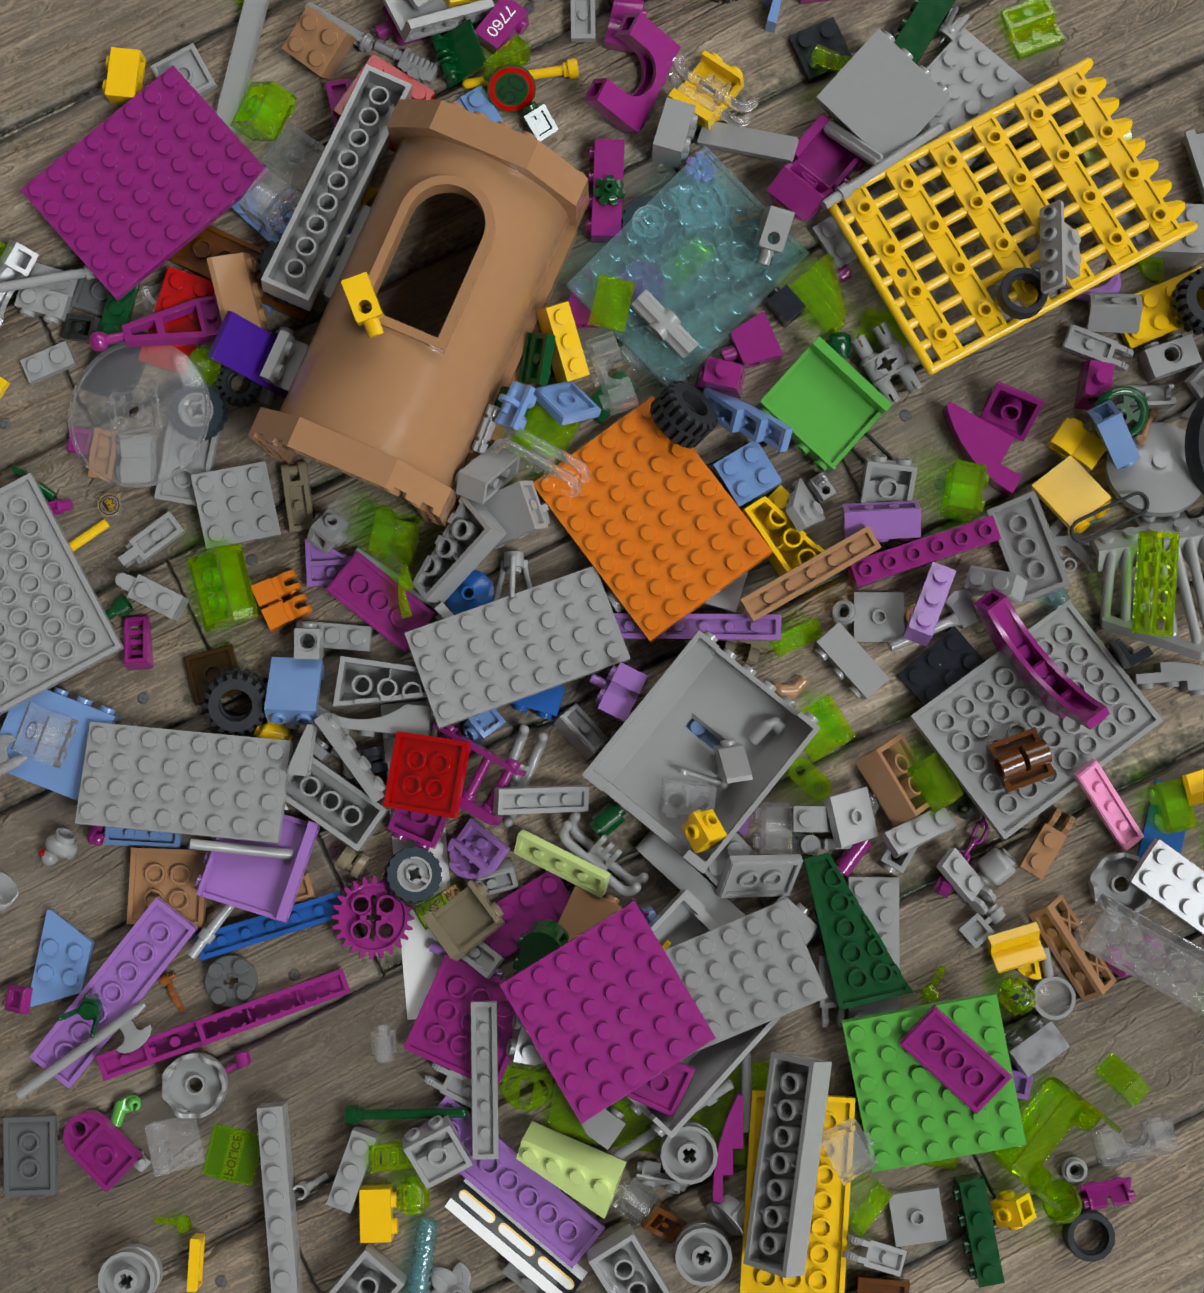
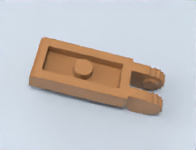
M1058 807L1054 808L1046 823L1042 824L1018 865L1041 880L1067 838L1066 834L1070 831L1076 819L1069 815L1059 831L1052 826L1057 822L1062 812V809Z

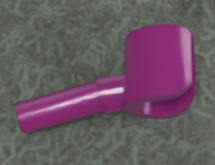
M823 255L820 258L834 272L839 282L843 283L852 278V271L848 265L845 264L839 268L826 256Z
M249 1051L234 1054L236 1062L224 1067L226 1073L249 1065L251 1063Z

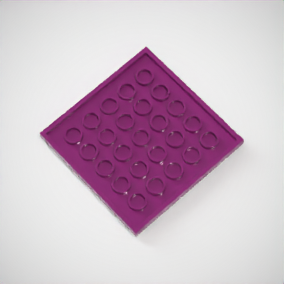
M635 901L499 984L581 1124L716 1038Z

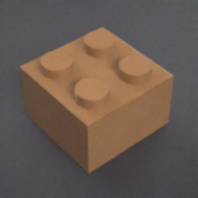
M307 6L282 49L320 77L331 80L355 42L356 37L319 10Z

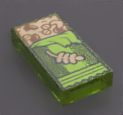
M457 882L414 907L413 910L425 930L429 927L422 917L429 911L435 913L458 895L462 890Z

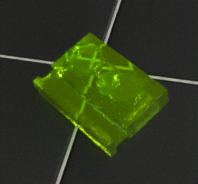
M600 274L588 325L624 333L635 283Z
M880 1181L869 1192L865 1201L853 1213L848 1222L852 1230L860 1237L863 1236L893 1196Z

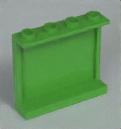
M819 336L759 401L756 407L792 427L791 440L796 443V449L803 455L808 454L814 460L813 464L820 471L830 473L836 469V465L876 420L892 406V403Z

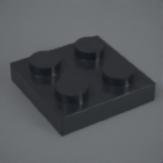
M834 17L796 32L788 38L808 83L843 68L852 58Z

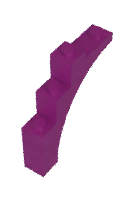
M992 589L973 603L996 649L1011 657L1022 680L1037 688L1048 711L1062 719L1067 716L1089 730L1110 715L1107 706L1081 689L1051 660L1025 627L1006 595Z

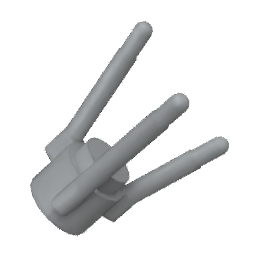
M504 552V560H501V569L493 601L500 599L505 572L510 574V598L515 596V574H520L521 569H523L527 589L532 588L528 560H524L523 552Z

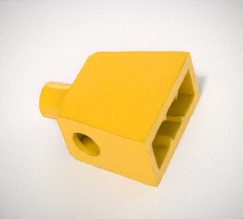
M367 272L342 280L341 284L357 324L365 326L369 338L384 334L379 320L384 318V314ZM370 305L371 311L363 313L362 307Z

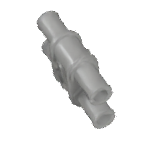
M887 321L880 324L885 334L882 333L879 326L872 329L884 348L882 353H874L865 334L858 337L863 347L860 346L857 339L850 343L860 357V367L864 368L872 382L871 385L875 388L877 387L878 391L893 404L888 394L892 396L894 402L901 398L890 381L892 375H899L908 394L915 391L911 381L916 389L923 387L912 369V366H914L913 361H910L901 345L902 341L900 342L895 339ZM885 357L887 360L896 358L894 363L890 365V371L886 368L877 370L883 363L882 358Z

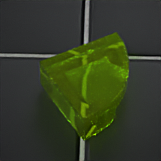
M1147 257L1137 263L1140 273L1148 281L1155 284L1163 282L1164 258Z

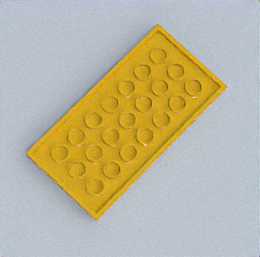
M751 1090L744 1202V1235L742 1236L739 1293H844L846 1258L842 1257L844 1251H847L855 1097L828 1095L805 1274L784 1278L743 1264L766 1091Z

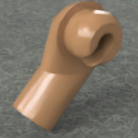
M799 675L791 685H782L780 682H776L773 685L777 688L775 693L783 698L786 695L793 700L809 682Z

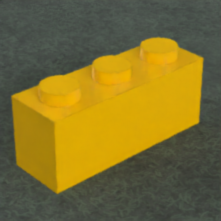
M569 301L536 310L542 333L556 336L551 364L557 383L568 382L590 375Z

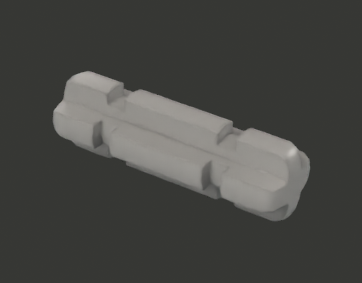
M492 404L487 405L485 410L486 416L482 418L476 434L478 438L477 440L474 439L472 450L481 454L486 452L488 447L486 443L490 441L496 426L495 419L500 411L499 407Z

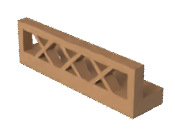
M1062 894L1054 897L1047 905L1033 910L1029 914L1033 923L1037 922L1040 934L1083 1002L1102 996L1117 981ZM1056 905H1058L1059 908L1061 909V911H1062V917L1059 915L1058 911L1056 910V908H1055ZM1071 928L1076 933V939L1071 934ZM1085 950L1090 955V961L1085 956ZM1099 971L1106 980L1104 983L1099 978Z

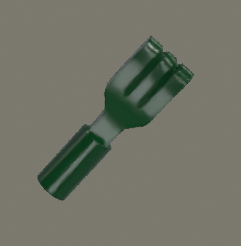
M12 467L11 469L13 473L21 477L29 474L21 468ZM37 482L45 498L53 501L57 493L42 482Z

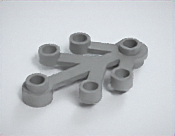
M1058 518L1049 527L1056 546H1066L1085 565L1089 573H1097V570H1093L1090 567L1092 561L1097 563V558H1092L1081 547L1091 546L1090 541L1077 543L1069 534L1066 536H1056L1065 526ZM1101 518L1090 521V526L1099 522ZM1076 532V533L1074 534L1075 537L1078 538V539H1080V540H1083V539H1086V538L1090 537V536H1081L1084 532H1082L1081 534H1078V533ZM1058 549L1064 567L1066 561H1070L1073 565V568L1071 570L1066 569V572H1074L1077 569V561L1074 558H1066Z

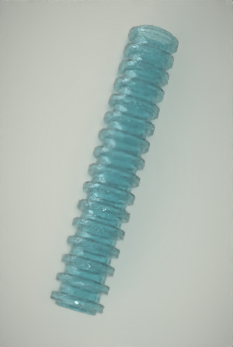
M423 1218L417 1220L416 1223L419 1227L415 1230L417 1234L414 1237L416 1244L413 1245L415 1252L412 1253L414 1260L410 1264L413 1268L409 1270L411 1277L408 1278L410 1285L407 1286L409 1293L430 1292L428 1287L431 1284L429 1277H432L430 1269L434 1267V1264L431 1262L435 1259L433 1255L436 1252L434 1245L437 1244L435 1237L438 1236L436 1229L439 1228L440 1224L436 1220Z

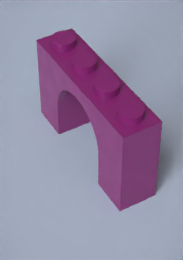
M641 12L626 14L615 35L629 46L640 60L642 76L639 86L629 95L608 78L593 79L583 100L624 134L639 133L644 127L645 119L650 109L655 105L656 97L661 87L665 84L666 76L671 66L676 62L677 54L681 48Z

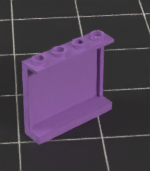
M284 814L280 844L212 837V840L217 842L293 849V857L290 860L207 851L203 864L206 865L204 874H199L195 884V889L198 890L196 895L288 923L320 825Z

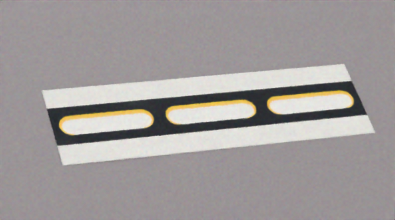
M466 1178L444 1206L546 1293H575L588 1273L577 1263L573 1268L569 1267Z

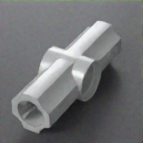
M647 289L630 305L648 324L651 333L660 341L665 342L682 360L698 345L696 340L681 326L679 318L670 309L664 308Z

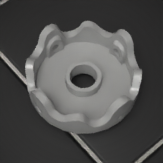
M1117 852L1105 855L1095 863L1089 875L1088 887L1091 898L1101 910L1115 916L1133 917L1150 905L1152 898L1127 881L1140 861V857L1129 853ZM1118 877H1123L1126 880V888L1123 891H1117L1114 887V882Z
M203 1052L187 1053L177 1058L165 1069L162 1075V1098L170 1105L173 1114L179 1118H203L209 1115L222 1104L228 1091V1078L223 1065L213 1056ZM192 1078H199L202 1081L201 1091H193L190 1088V1080Z

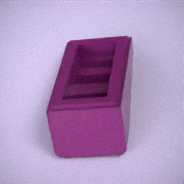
M149 615L124 618V666L128 670L153 668ZM143 626V629L131 630V627ZM143 636V639L132 640V637ZM143 646L141 650H133V647Z

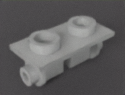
M643 1160V1162L638 1161L636 1172L641 1174L636 1175L634 1182L640 1183V1187L646 1189H654L655 1186L665 1188L666 1192L673 1194L685 1191L687 1184L679 1183L672 1179L666 1171L665 1173H660L661 1163Z

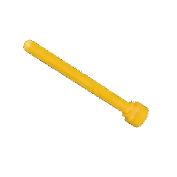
M577 58L567 59V62H562L563 65L528 70L534 79L564 75V78H579ZM490 76L464 79L462 86L465 89L476 88L480 85L485 87L488 85Z

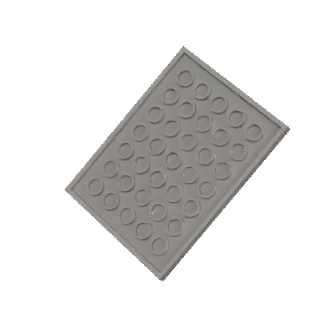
M31 473L0 488L1 715L124 649L34 475Z
M1069 600L1028 629V631L1051 660L1073 682L1091 697L1107 706L1110 715L1098 725L1089 730L1067 716L1062 719L1048 711L1037 688L1022 680L1011 657L1001 651H998L909 717L1002 841L1079 785L1073 774L1092 758L1097 760L1099 765L1103 767L1163 721ZM1036 727L1039 737L1043 738L1050 748L1052 754L1051 765L1056 775L1006 794L986 746Z

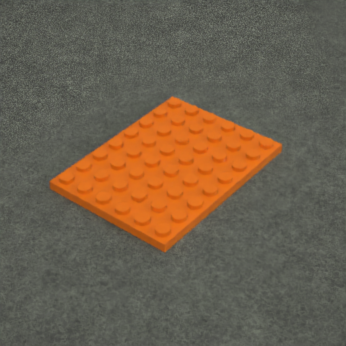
M653 396L533 482L538 494L592 566H594L650 643L773 553L693 448L681 447L677 443L675 444L659 430L650 413V405L655 400Z

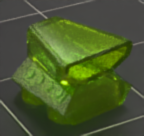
M388 505L384 507L378 506L369 542V554L384 561L394 552L401 564L412 565L422 523L421 519L411 515L397 518Z

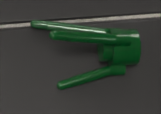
M97 993L93 995L84 994L83 997L86 1000L81 1002L79 1007L58 1016L57 1020L62 1021L76 1014H79L84 1020H93L90 1037L94 1038L98 1024L102 1020L99 1014L102 1012L103 1005L101 1000L98 999L99 995Z

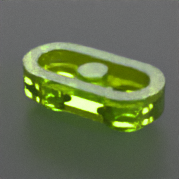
M796 758L787 769L790 779L812 799L824 800V798L829 797L831 794V781L808 759ZM799 765L804 768L802 775H798L795 771ZM816 783H821L823 786V790L819 793L814 790Z

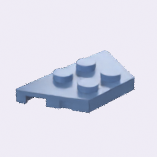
M47 909L31 983L33 991L30 1007L81 993L86 985L95 941L78 931V928L72 923L65 921L54 909Z

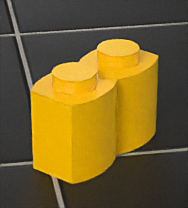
M1066 418L1060 423L1046 446L1065 459L1071 455L1087 472H1090L1106 449L1101 439L1094 432L1090 433L1083 428L1084 424L1076 418Z

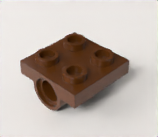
M1036 727L986 746L1006 794L1056 775L1051 765L1052 754L1046 741L1039 737Z

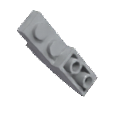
M1159 662L1153 664L1154 673L1129 676L1133 683L1138 685L1139 690L1154 689V684L1163 683V688L1179 687L1180 682V692L1189 691L1190 696L1204 695V666L1181 662Z

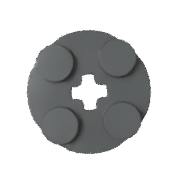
M227 955L216 960L209 966L205 978L206 989L212 1001L226 1007H235L245 1003L253 995L258 984V975L255 967L239 955ZM228 974H232L233 978H238L234 988H230V985L225 983Z

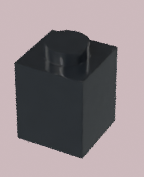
M787 284L781 289L776 287L767 296L769 298L766 304L767 309L784 328L789 326L805 311L806 306Z

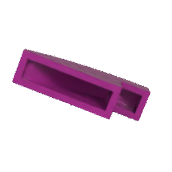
M949 401L942 411L950 435L959 452L971 468L976 466L973 470L979 477L1004 496H1010L1022 476L1005 467L1001 462L1015 438Z

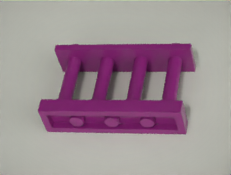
M434 722L432 727L442 732L440 738H452L454 740L470 742V752L473 750L483 756L467 789L462 792L460 808L489 825L499 826L503 816L493 814L494 790L487 803L481 804L476 801L477 796L475 794L492 761L504 768L495 788L507 787L513 773L525 776L527 771L520 768L521 763L510 757L504 759L458 733L457 726L452 724L439 729L437 723Z

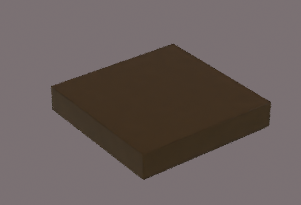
M233 644L183 657L195 705L203 704L207 687L210 681H213L214 676L222 674L223 670L226 669L233 671V668H239ZM230 690L224 693L221 699L242 694L245 692L241 690Z

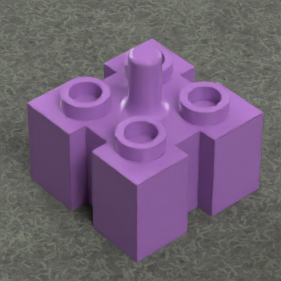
M621 662L618 667L613 665L607 680L592 674L589 682L601 688L595 701L599 705L598 711L624 723L648 676Z

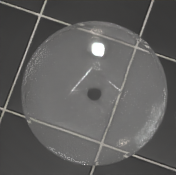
M122 342L112 346L98 355L86 367L73 389L68 409V428L73 447L82 463L93 474L111 484L126 488H146L168 481L190 464L206 438L211 414L208 387L196 364L187 355L171 345L127 347L126 342ZM133 405H137L138 413L134 417H130L129 409Z

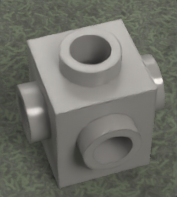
M328 509L323 515L318 514L313 519L306 540L324 554H327L335 545L339 547L348 536L346 530L349 523L340 514Z

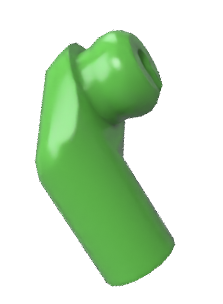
M128 1095L116 1101L110 1118L116 1127H122L125 1114L140 1109V1098L136 1095Z

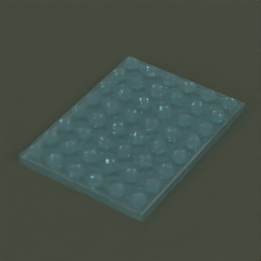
M705 145L566 284V287L667 387L675 380L684 381L809 252L789 233L783 252L774 254L770 267L756 263L760 249L754 248L753 244L762 210L765 207ZM769 234L768 241L772 244L773 237ZM646 289L664 308L670 309L679 318L681 326L698 343L683 360L665 342L660 341L651 333L648 324L630 306Z

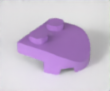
M470 818L458 837L451 838L447 850L450 851L451 861L449 866L455 874L462 878H485L495 872L511 848L478 820Z

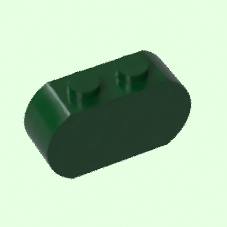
M543 919L534 922L525 934L522 933L519 937L517 948L520 949V954L516 956L513 964V969L516 970V973L568 942L569 935L566 930L552 920Z

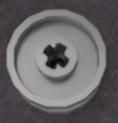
M688 1120L672 1139L666 1134L661 1138L659 1151L662 1165L672 1179L679 1183L691 1185L702 1182L712 1174L717 1164L718 1152L714 1137L707 1127L697 1121ZM687 1148L690 1151L692 1148L693 1152L687 1155L684 1153V1150Z
M706 1220L692 1221L684 1226L676 1237L674 1244L676 1265L684 1279L691 1284L702 1287L714 1285L724 1279L731 1267L732 1253L729 1239L723 1229L714 1222ZM704 1250H707V1253H706V1254H704V1255H700V1254H699V1253H703Z
M131 1243L121 1247L101 1267L98 1274L100 1293H154L163 1278V1265L160 1257L152 1248L144 1244Z

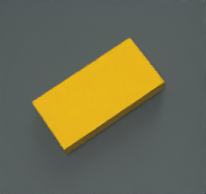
M195 1233L190 1238L186 1292H196L202 1286L205 1233Z

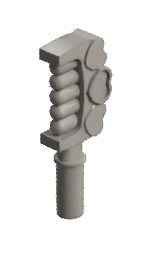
M378 40L374 45V50L393 58V60L399 61L398 67L400 71L418 82L422 81L424 84L428 83L429 85L434 83L441 67L438 61L430 63V60H425L424 57L420 58L419 55H415L408 47L404 52H401L399 49H395Z

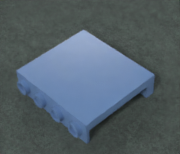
M55 687L54 690L48 689L8 711L0 735H11L16 739L7 747L9 760L21 755H27L28 758L20 766L7 773L78 801L90 722L115 724L116 721L121 720V717L114 715L116 711L103 705L98 709L91 706L93 701L80 696L75 700L68 697V691Z

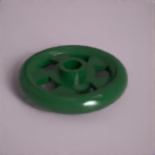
M1113 387L1101 394L1092 408L1110 399L1122 396V402L1115 403V406L1121 413L1124 412L1122 416L1126 425L1132 418L1135 420L1132 427L1128 429L1133 439L1141 432L1147 422L1149 413L1147 400L1134 387ZM1135 401L1138 408L1132 412L1129 404ZM1090 418L1091 428L1094 434L1100 439V436Z

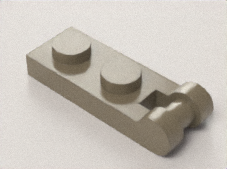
M298 462V465L293 466L283 464L281 465L290 533L309 531L311 522L314 519L307 462ZM300 474V480L292 482V476Z

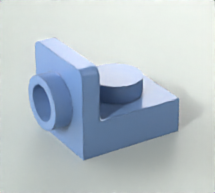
M494 709L469 718L462 728L467 738L481 744L485 738L503 726L506 721Z

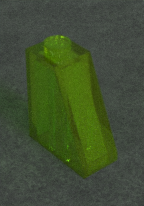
M827 253L789 286L824 330L829 333L832 331L836 333L847 324L845 320L849 318V313L836 260L832 254Z

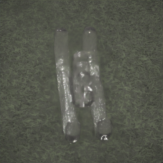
M680 52L674 57L673 70L669 75V82L673 88L679 90L733 126H746L754 120V115L750 111L758 106L756 98H752L747 102H740L728 95L732 85L726 83L722 87L724 80L721 78L714 82L716 75L710 73L703 79L682 65L685 60L684 53ZM679 77H682L691 84L695 85L697 87V90L695 91L691 87L681 82L679 80ZM722 102L737 112L748 113L744 116H736L719 106L718 103Z
M506 427L502 431V438L496 440L492 445V452L500 453L501 449L504 448L527 460L526 467L529 469L536 465L535 472L538 474L541 473L542 469L545 470L543 476L547 479L551 474L562 479L571 487L570 493L573 497L580 495L581 485L573 474L555 465L556 459L575 468L580 474L581 483L586 484L590 480L589 469L581 460L525 429L514 430ZM511 436H516L534 447L530 451L509 439Z

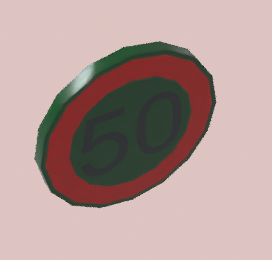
M507 64L501 66L491 74L488 80L487 93L489 99L497 109L503 112L516 113L522 111L525 106L532 103L535 97L536 84L534 78L526 68L520 65Z

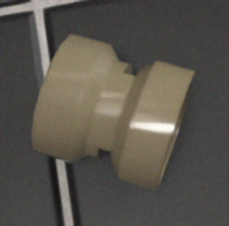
M347 845L335 866L350 871V875L358 879L371 857L366 854H360Z

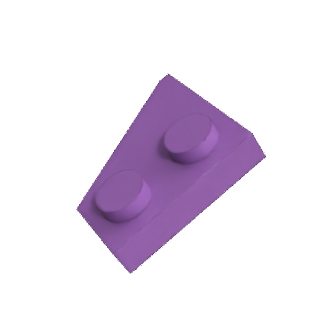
M305 539L307 587H327L350 560L351 556L334 549L324 554Z

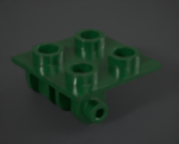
M468 19L443 36L440 33L431 36L432 40L430 43L433 46L436 59H438V64L441 66L448 88L488 65L471 19Z

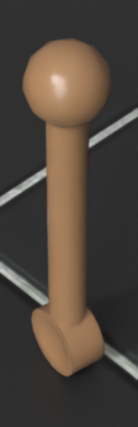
M1156 409L1149 410V417L1142 433L1136 437L1138 445L1146 443L1148 429L1153 418L1158 415Z

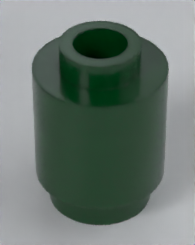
M609 801L591 817L592 820L588 824L600 838L603 835L608 836L626 821L623 818L626 812L617 802L612 805Z

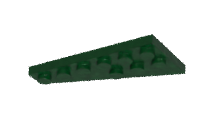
M823 853L802 858L837 1009H848L914 993L902 976V972L897 964H895L888 953L885 944L871 921L865 915L857 898L851 892L830 854Z

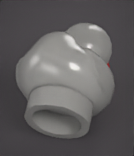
M58 828L55 834L47 837L45 841L46 849L39 850L42 863L52 866L57 863L58 857L67 858V860L72 859L78 850L75 841L76 834L70 829Z

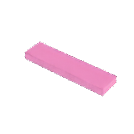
M1092 758L1073 774L1120 850L1127 852L1144 838L1141 830L1097 760Z

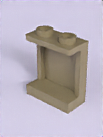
M469 880L467 882L468 887L435 913L429 911L422 917L453 960H460L505 924L501 917L504 915V912L496 902L492 904L486 897L489 895V892L481 882L477 884Z

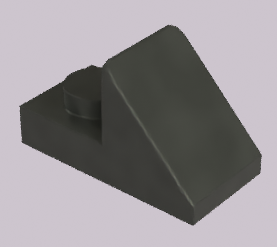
M67 314L61 338L89 344L90 335L100 330L102 320L96 316Z

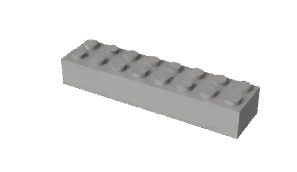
M771 1052L743 1264L784 1278H790L805 1274L832 1062L793 1052Z

